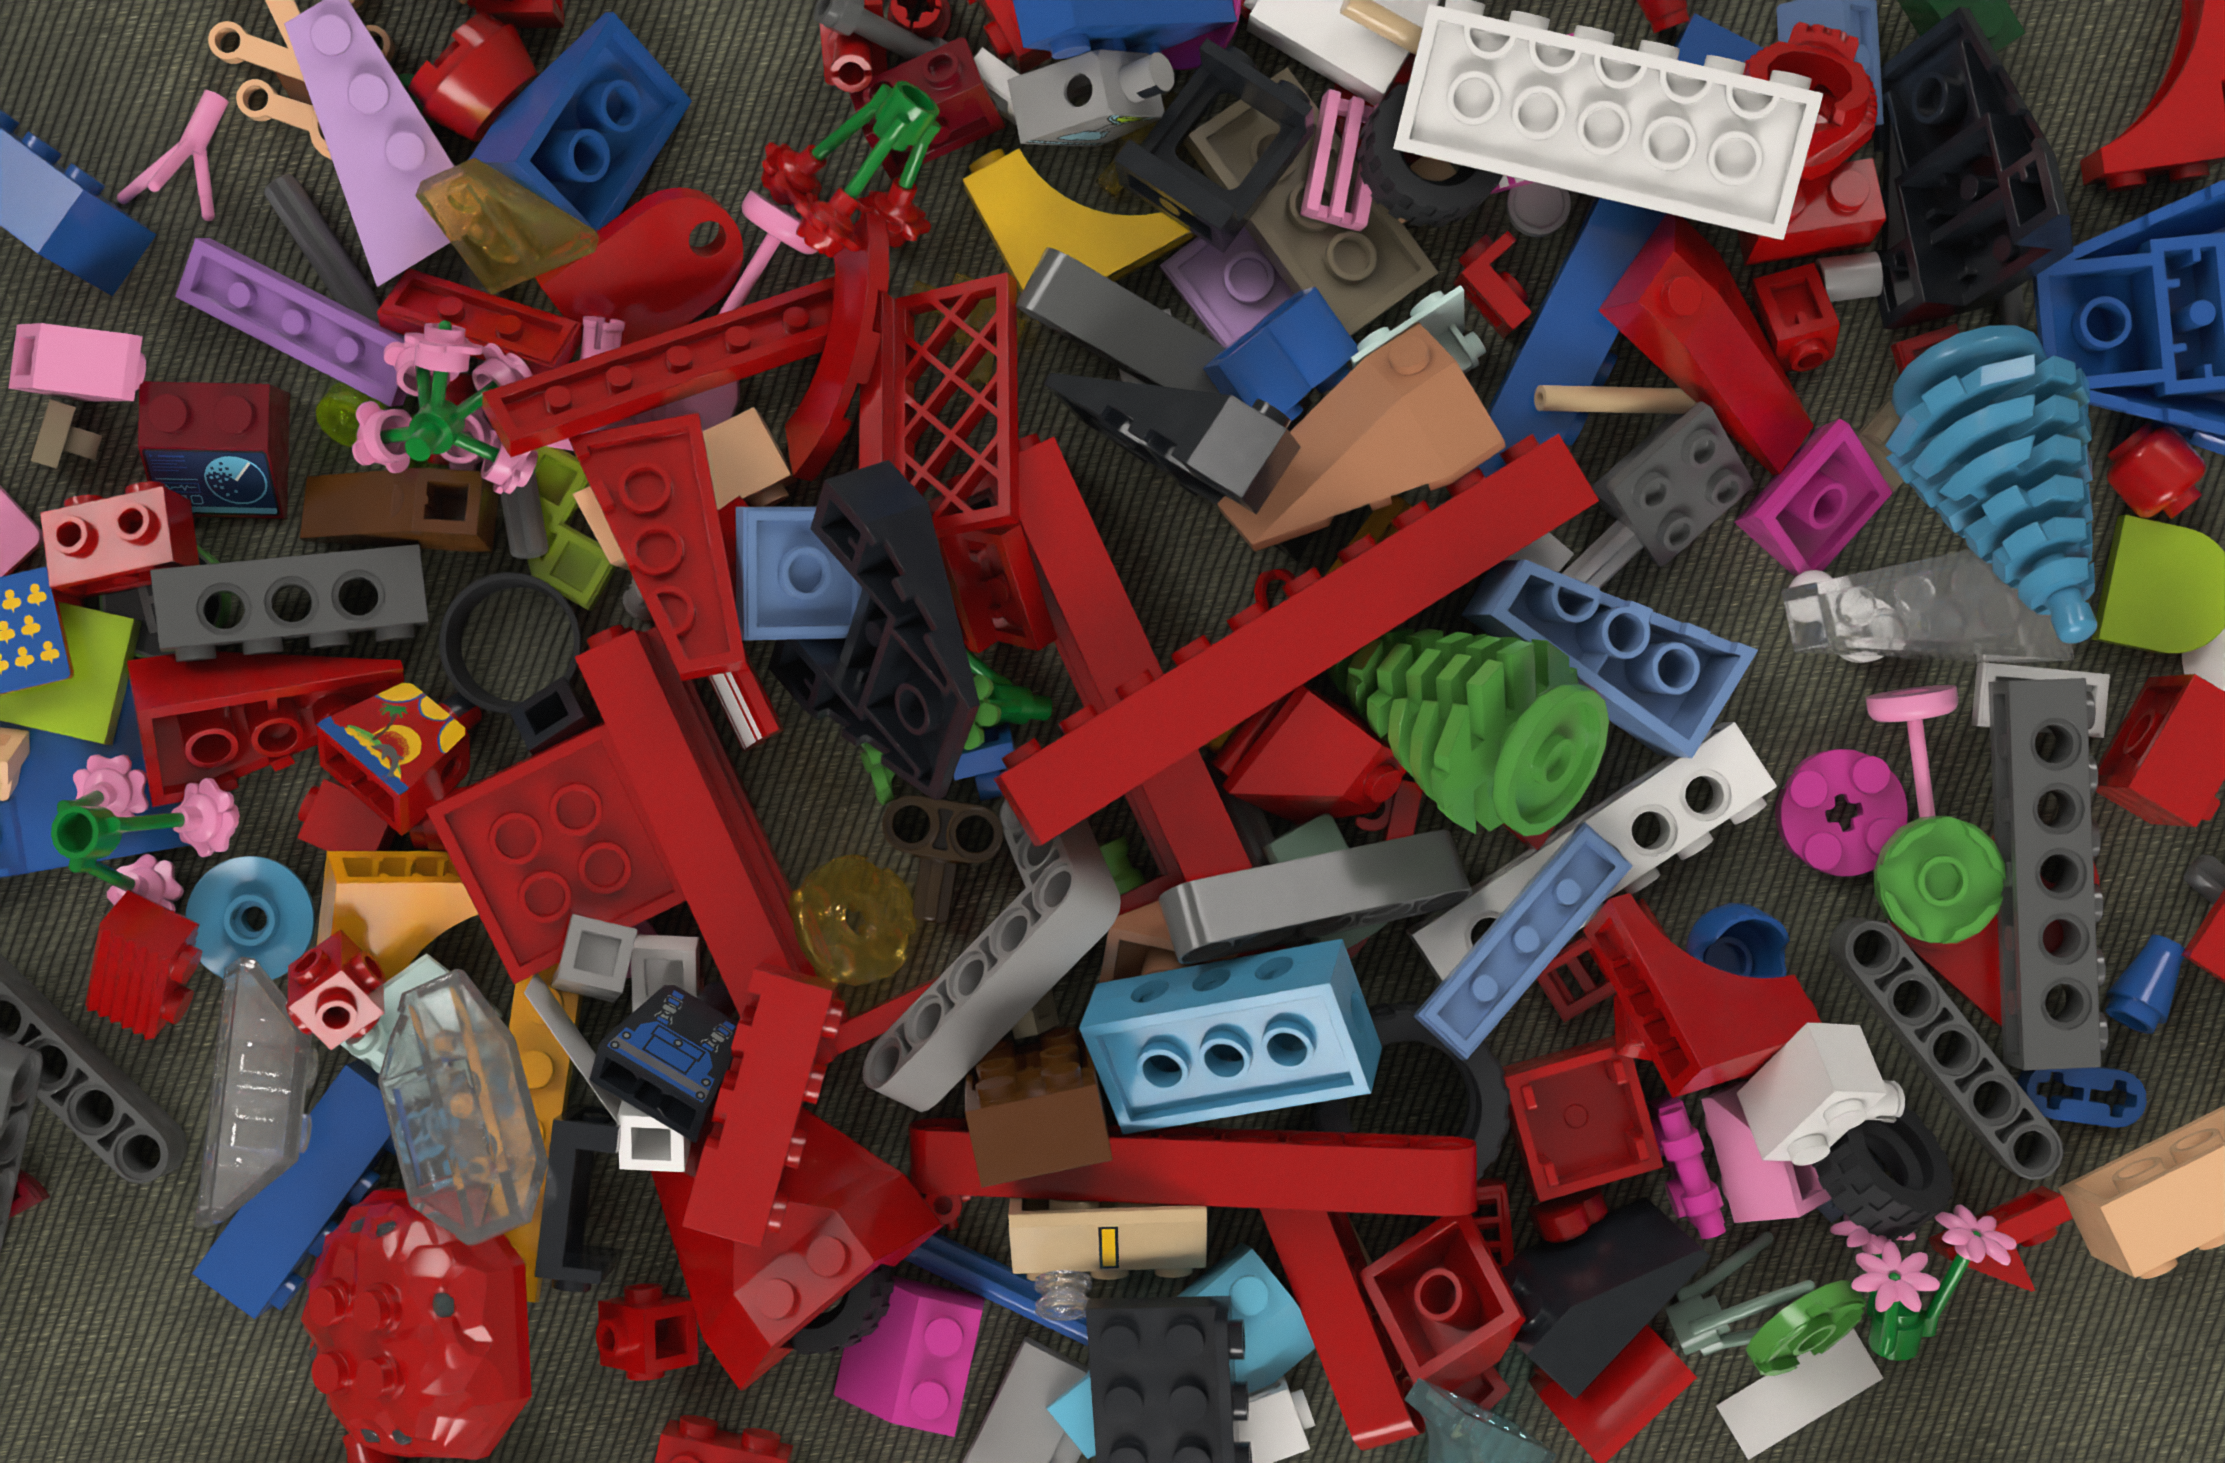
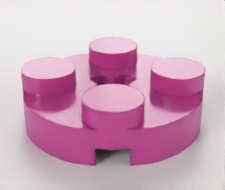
M1832 749L1818 752L1805 758L1793 769L1795 772L1787 779L1784 789L1780 790L1776 801V825L1785 847L1808 867L1828 875L1855 876L1873 870L1882 846L1898 828L1907 824L1908 806L1900 781L1882 759L1856 750ZM1840 794H1844L1846 802L1855 804L1857 808V816L1852 817L1850 821L1851 827L1843 831L1839 822H1828L1826 818V810H1831L1835 807L1834 797Z

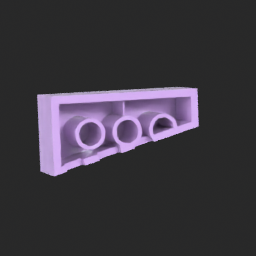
M322 0L284 23L377 287L489 219L349 0Z

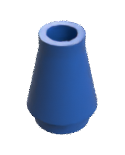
M2151 935L2143 950L2106 992L2110 1001L2105 1012L2128 1028L2145 1034H2153L2158 1023L2164 1024L2167 1022L2181 964L2185 958L2181 954L2185 948L2166 937Z

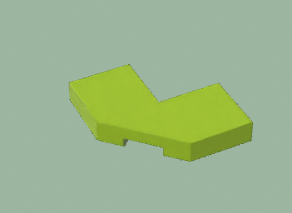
M544 446L534 451L538 453L535 473L548 551L542 556L527 559L531 575L551 585L562 596L592 611L617 566L610 564L599 542L568 525L578 508V504L572 494L590 486L577 457L563 449Z

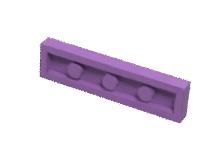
M195 238L175 296L176 298L390 407L403 405L407 393L398 387L396 369L393 365H389L384 361L383 354L388 344L392 342L404 343L403 335L380 327L379 323L211 238Z

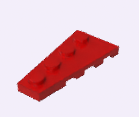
M699 413L584 433L568 438L681 681L748 669Z

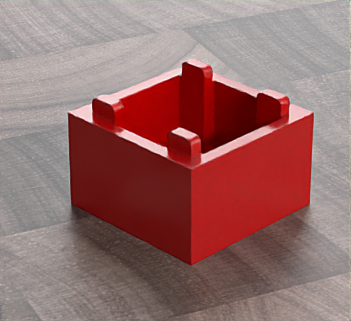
M2196 674L2149 677L2097 764L2098 785L2095 792L2149 824L2197 827L2200 820H2211L2220 805V801L2215 795L2225 780V691Z
M1615 1035L1502 1067L1505 1073L1503 1075L1505 1085L1509 1088L1511 1104H1508V1118L1510 1119L1511 1132L1528 1191L1538 1202L1664 1167L1634 1059L1616 1054Z

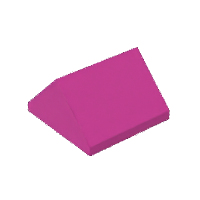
M1839 418L1817 428L1793 455L1782 473L1775 475L1737 517L1734 523L1796 577L1809 570L1823 571L1893 492L1849 423Z

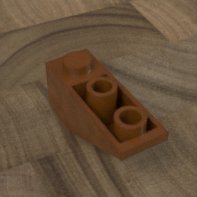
M407 468L400 473L381 470L307 476L300 539L306 542L386 547L419 544L420 549L493 553L499 494L493 491L494 484L481 477V471Z

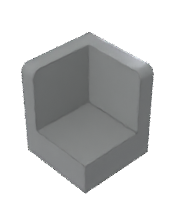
M572 914L559 966L553 974L551 988L614 1002L623 993L637 929Z

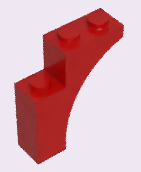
M2182 0L2181 21L2176 46L2170 65L2159 88L2138 118L2120 136L2108 145L2080 160L2083 185L2106 182L2107 192H2120L2146 186V177L2169 174L2170 184L2192 182L2209 177V168L2225 160V0Z

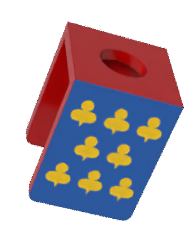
M47 566L0 577V695L68 680L74 675L58 601L85 607L84 599L79 600L50 588Z

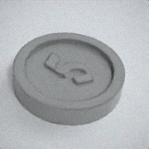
M1539 183L1510 189L1506 200V211L1512 225L1519 232L1531 237H1544L1556 232L1566 221L1571 208L1568 190Z

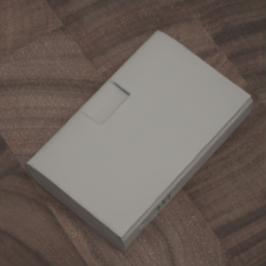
M1024 1337L962 1463H1077L1082 1452L1046 1407L1087 1375L1090 1368L1029 1337Z

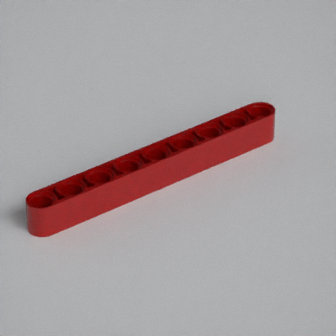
M928 1118L911 1122L908 1126L910 1181L919 1193L1424 1216H1461L1474 1213L1477 1210L1476 1141L1464 1137L1171 1126L1123 1134L1119 1124H1107L1111 1142L1112 1161L981 1188L966 1118Z

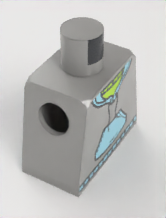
M1095 50L1007 80L1020 143L1098 147L1162 119L1164 107L1161 94L1171 90L1174 85V72L1169 60L1158 52L1149 55L1148 53ZM1081 97L1082 106L1076 107L1072 105L1069 99Z

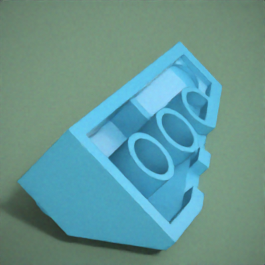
M1242 1242L1177 1296H1231L1232 1319H1244L1245 1359L1235 1360L1236 1381H1247L1248 1393L1275 1383L1315 1349L1301 1309L1256 1252ZM1089 1370L1087 1375L1046 1407L1087 1459L1096 1456Z

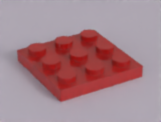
M605 722L426 806V811L513 984L521 982L560 962L572 914L631 928L686 901Z

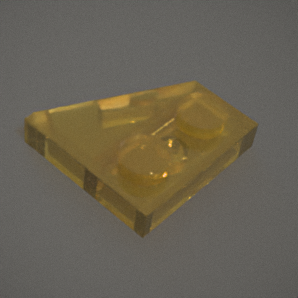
M477 158L470 159L422 180L415 195L490 295L594 253L599 240V236L594 229Z

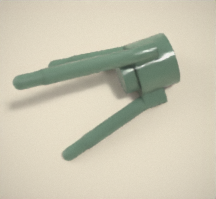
M1762 1233L1695 1283L1680 1288L1676 1293L1679 1302L1665 1308L1685 1355L1701 1350L1705 1357L1725 1348L1747 1345L1762 1327L1726 1333L1731 1331L1728 1326L1729 1323L1792 1301L1815 1290L1814 1282L1805 1280L1721 1310L1715 1295L1705 1299L1702 1298L1703 1294L1771 1244L1774 1239L1772 1233Z

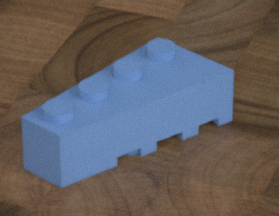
M1505 560L1490 568L1461 614L1493 637H1517L1526 642H1532L1531 639L1549 641L1569 656V667L1577 668L1578 684L1594 690L1605 700L1609 720L1657 755L1693 758L1758 651L1742 643L1731 642L1710 634L1711 631L1693 624L1682 623L1653 612L1652 608L1634 601H1625L1600 591V588L1528 560Z

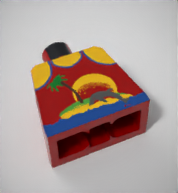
M401 683L317 723L319 763L324 770L403 836L427 814L426 806L443 799L466 777L470 769V737L467 730L481 721V711L477 705L470 702L458 691L436 704L414 684Z

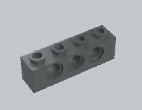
M419 544L150 570L159 648L162 652L175 651L176 662L217 658L215 647L240 644L243 646L244 655L277 653L284 651L283 640L308 637L310 648L312 649L344 646L350 644L349 633L375 631L376 642L405 640L416 637L414 627L426 626L428 623ZM362 581L374 589L377 596V605L371 612L358 616L352 615L342 608L338 595L342 587L347 583ZM285 588H298L309 596L312 607L304 619L297 622H286L274 613L272 609L273 599L279 591ZM220 594H230L237 597L245 607L244 616L240 623L229 629L214 627L207 621L205 616L206 606L209 601Z

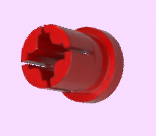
M891 0L888 7V21L924 39L930 36L944 39L951 26V10L947 0H926L929 12H922L919 22L914 21L912 27L907 9H914L917 0Z

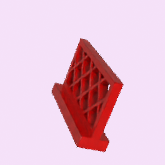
M1008 272L895 299L887 293L878 292L872 331L882 335L868 385L860 383L859 469L889 460L921 495L932 484L946 496L945 500L932 515L937 538L1019 522L1017 307L1015 306L1017 303V280ZM996 296V313L980 333L964 322L980 300ZM939 310L946 317L924 345L921 346L914 340V315ZM960 327L975 340L950 370L936 356ZM996 340H997V348L993 345ZM989 350L997 357V372L981 393H978L964 380ZM933 364L946 376L922 406L914 399V384L929 365ZM961 387L975 400L955 426L950 429L936 416L957 389ZM990 411L997 417V434L983 452L979 454L965 440L985 414ZM933 424L946 437L922 466L914 459V444L927 427ZM960 447L975 462L951 491L936 476ZM997 461H998V469L994 466V464H995ZM990 472L998 479V506L974 510L965 501L986 474ZM959 509L963 511V513L956 514Z

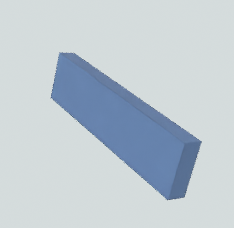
M1586 822L1579 824L1423 1003L1413 1017L1460 1060H1467L1633 866Z

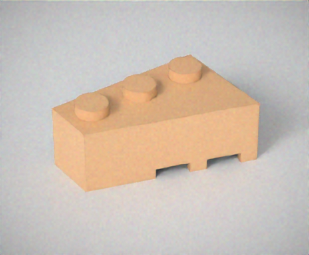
M754 407L703 431L718 510L739 495L749 507H773L789 496L785 487L796 482L797 479L792 477L789 464L762 415ZM589 486L572 494L610 564L629 570L591 487Z

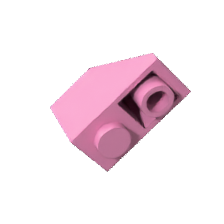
M44 323L18 324L9 389L83 402L134 401L135 391L143 383L146 372V359L141 352L143 336Z
M1746 1081L1735 1082L1702 1098L1701 1101L1705 1112V1127L1713 1142L1721 1172L1722 1190L1729 1202L1734 1223L1799 1218L1832 1199L1826 1189L1822 1188L1817 1179L1819 1178L1817 1171L1812 1167V1164L1797 1166L1792 1161L1762 1160L1737 1096V1092L1747 1083Z

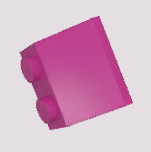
M891 1275V1279L895 1281L893 1293L890 1294L888 1304H890L886 1316L880 1318L877 1323L879 1327L871 1335L863 1336L860 1338L861 1342L844 1348L834 1396L890 1423L955 1437L985 1297Z

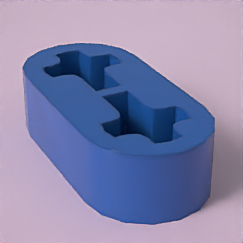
M2112 1067L2023 1070L2017 1082L2042 1115L2054 1120L2107 1127H2126L2140 1118L2147 1104L2146 1091L2142 1082L2133 1074ZM2051 1072H2053L2054 1081L2074 1087L2073 1097L2054 1095L2047 1106V1098L2037 1094L2036 1088L2038 1082H2049ZM2116 1080V1089L2126 1092V1100L2124 1104H2114L2112 1114H2110V1106L2096 1100H2091L2090 1091L2091 1089L2110 1091Z

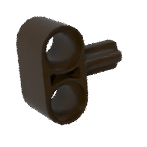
M925 795L903 796L893 801L886 809L882 819V827L887 842L899 851L920 858L912 908L914 918L931 923H945L949 920L958 864L982 863L991 859L1003 845L1005 839L1003 826L999 818L1000 815L995 810L982 804L941 798L935 801ZM907 805L921 807L930 818V830L928 835L921 841L911 842L906 840L897 831V815ZM970 815H979L986 818L994 829L992 844L983 851L967 849L961 844L958 837L960 823Z

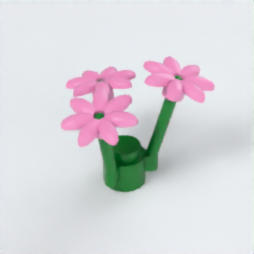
M1956 1205L1953 1209L1954 1214L1942 1211L1934 1217L1936 1221L1950 1229L1943 1234L1942 1240L1948 1244L1955 1245L1954 1247L1957 1252L1941 1284L1935 1277L1920 1272L1928 1263V1255L1926 1253H1914L1902 1261L1900 1251L1891 1239H1887L1883 1235L1877 1237L1868 1233L1866 1228L1861 1225L1857 1226L1849 1220V1216L1846 1213L1843 1215V1222L1836 1223L1830 1228V1232L1834 1235L1848 1236L1846 1241L1848 1247L1862 1245V1250L1865 1252L1856 1255V1263L1867 1273L1855 1278L1851 1283V1287L1856 1291L1869 1292L1866 1310L1867 1314L1871 1317L1868 1344L1875 1353L1886 1359L1896 1361L1909 1360L1915 1357L1919 1352L1922 1337H1933L1936 1335L1939 1317L1970 1261L1980 1263L1984 1259L1985 1254L2003 1265L2008 1266L2010 1264L2011 1257L2007 1250L2015 1249L2017 1243L2015 1239L2005 1233L1994 1231L1997 1222L1994 1217L1984 1216L1976 1221L1972 1212L1963 1205ZM1913 1232L1904 1238L1900 1236L1896 1240H1915L1916 1234ZM1937 1290L1927 1309L1921 1310L1922 1304L1916 1291L1927 1292Z

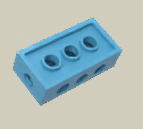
M1343 939L1098 983L1095 986L1079 1027L1123 1134L1371 1094L1382 1050Z

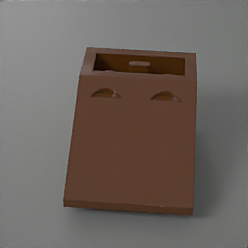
M1060 1027L1051 1029L1040 1034L1039 1041L1014 1046L1012 1040H1000L966 1074L965 1115L981 1188L1113 1160L1099 1075L1081 1032L1077 1033L1076 1028Z

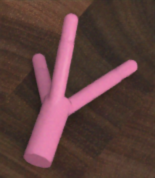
M205 90L180 141L118 193V202L121 204L129 203L147 187L152 192L159 191L190 155H193L202 218L205 221H212L215 218L206 148L229 102L219 94Z

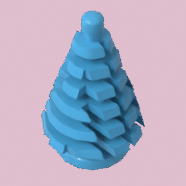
M2016 325L1985 326L1958 333L1927 349L1906 366L1895 382L1892 405L1901 421L1885 445L1892 452L1886 459L1895 473L1906 484L1908 483L1914 488L1918 496L1930 508L1940 513L1943 522L1954 533L1966 539L1967 546L1979 558H1982L1986 563H1992V572L2004 584H2007L2010 588L2018 589V598L2030 610H2033L2036 614L2052 615L2050 621L2060 641L2073 644L2087 640L2095 633L2098 624L2089 603L2085 602L2095 592L2094 562L2088 565L2092 561V523L2086 525V523L2093 520L2092 497L2088 483L2093 480L2092 460L2088 451V442L2092 440L2091 421L2088 416V402H2090L2089 381L2082 368L2076 370L2075 362L2055 355L2047 359V355L2035 333Z

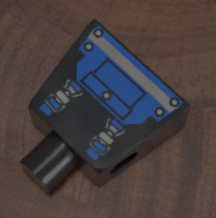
M710 982L696 998L676 985H664L599 1043L589 1080L696 1143L701 1137L715 1107L727 1069L730 1070L733 1060L731 1047L738 1022L730 1018L735 1012L736 1007L727 987L721 983Z

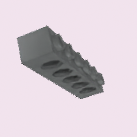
M2086 678L1988 682L1994 841L2005 863L2006 880L2003 879V890L2001 893L2003 900L1997 913L2003 1063L2021 1070L2101 1067V1050H2105L2108 1044V1025L2104 1014L2099 1012L2098 986H2102L2105 981L2106 965L2103 952L2096 944V922H2099L2102 918L2103 897L2099 885L2094 883L2093 858L2098 856L2101 846L2099 826L2096 820L2091 817V793L2096 791L2098 785L2097 763L2095 758L2089 755L2088 729L2093 727L2096 716L2094 697L2090 691L2086 690ZM2044 727L2052 731L2056 740L2055 751L2046 761L2039 757L2035 749L2036 736ZM2050 791L2058 801V813L2050 824L2045 825L2039 818L2037 807L2040 798ZM2053 855L2060 864L2061 875L2056 885L2047 889L2041 881L2040 869L2043 862ZM2057 920L2063 929V941L2057 950L2049 953L2043 944V932L2049 923ZM2060 984L2066 994V1003L2059 1014L2050 1017L2045 1007V999L2048 992L2054 986Z

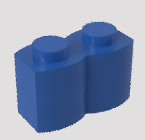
M1311 287L1298 291L1276 307L1250 331L1215 356L1203 367V370L1221 394L1232 395L1251 407L1257 398L1277 408L1293 421L1303 411L1298 402L1314 387L1319 393H1323L1341 382L1351 372L1346 363L1359 351L1356 343L1318 289Z

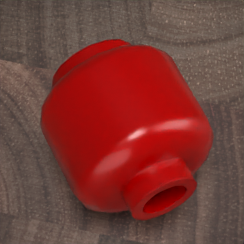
M2147 423L2107 455L2113 462L2106 473L2108 483L2139 517L2149 518L2163 510L2172 519L2202 496V493L2195 487V484L2204 476L2206 464L2173 426L2164 425L2154 429Z

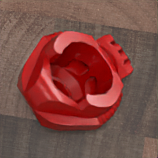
M1798 22L1792 29L1788 43L1778 41L1764 47L1763 50H1758L1756 54L1751 55L1750 59L1745 60L1746 66L1743 75L1769 81L1772 70L1799 74L1812 79L1809 90L1823 93L1800 178L1811 181L1834 170L1871 139L1877 122L1878 103L1877 95H1875L1876 89L1873 87L1874 83L1871 81L1870 75L1865 73L1861 63L1854 62L1859 46L1858 38L1850 35L1847 36L1846 32L1820 24L1810 26L1807 23Z

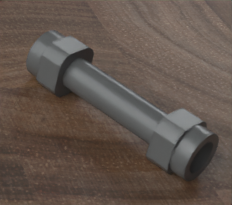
M818 0L815 7L814 19L823 24L824 27L840 35L849 36L854 32L908 60H912L949 43L939 37L930 36L924 39L864 9V0Z

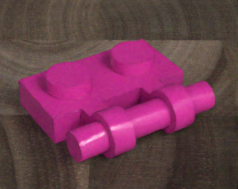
M1671 1094L1647 1101L1661 1157H1666L1673 1177L1672 1180L1666 1181L1664 1184L1675 1215L1678 1219L1686 1216L1688 1222L1698 1229L1701 1239H1709L1725 1233V1221L1720 1210L1724 1204L1718 1186L1709 1178L1701 1152L1704 1150L1698 1129L1691 1126L1683 1101L1677 1097L1673 1098Z

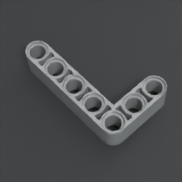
M1004 799L999 818L1003 826V833L1026 888L872 1046L864 1061L862 1071L863 1081L868 1088L919 1112L930 1110L1108 932L1118 916L1121 899L1086 818L1045 844L1035 847L1009 803Z

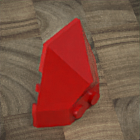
M804 1106L802 1107L797 1127L809 1130L800 1164L798 1169L785 1166L778 1192L790 1195L779 1234L766 1231L760 1248L682 1226L704 1144L708 1134L711 1135L714 1122H712L713 1111L701 1137L696 1143L691 1142L685 1172L651 1171L689 1296L693 1302L694 1312L702 1337L739 1390H745L789 1354L793 1347L788 1340L880 1264L897 1265L944 1226L906 1174L891 1164L886 1163L859 1145L855 1140L810 1112Z

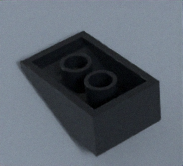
M1646 1197L1607 1213L1603 1219L1591 1224L1584 1234L1574 1239L1558 1243L1543 1241L1520 1251L1508 1265L1500 1268L1526 1317L1525 1322L1513 1341L1574 1399L1588 1387L1711 1257Z

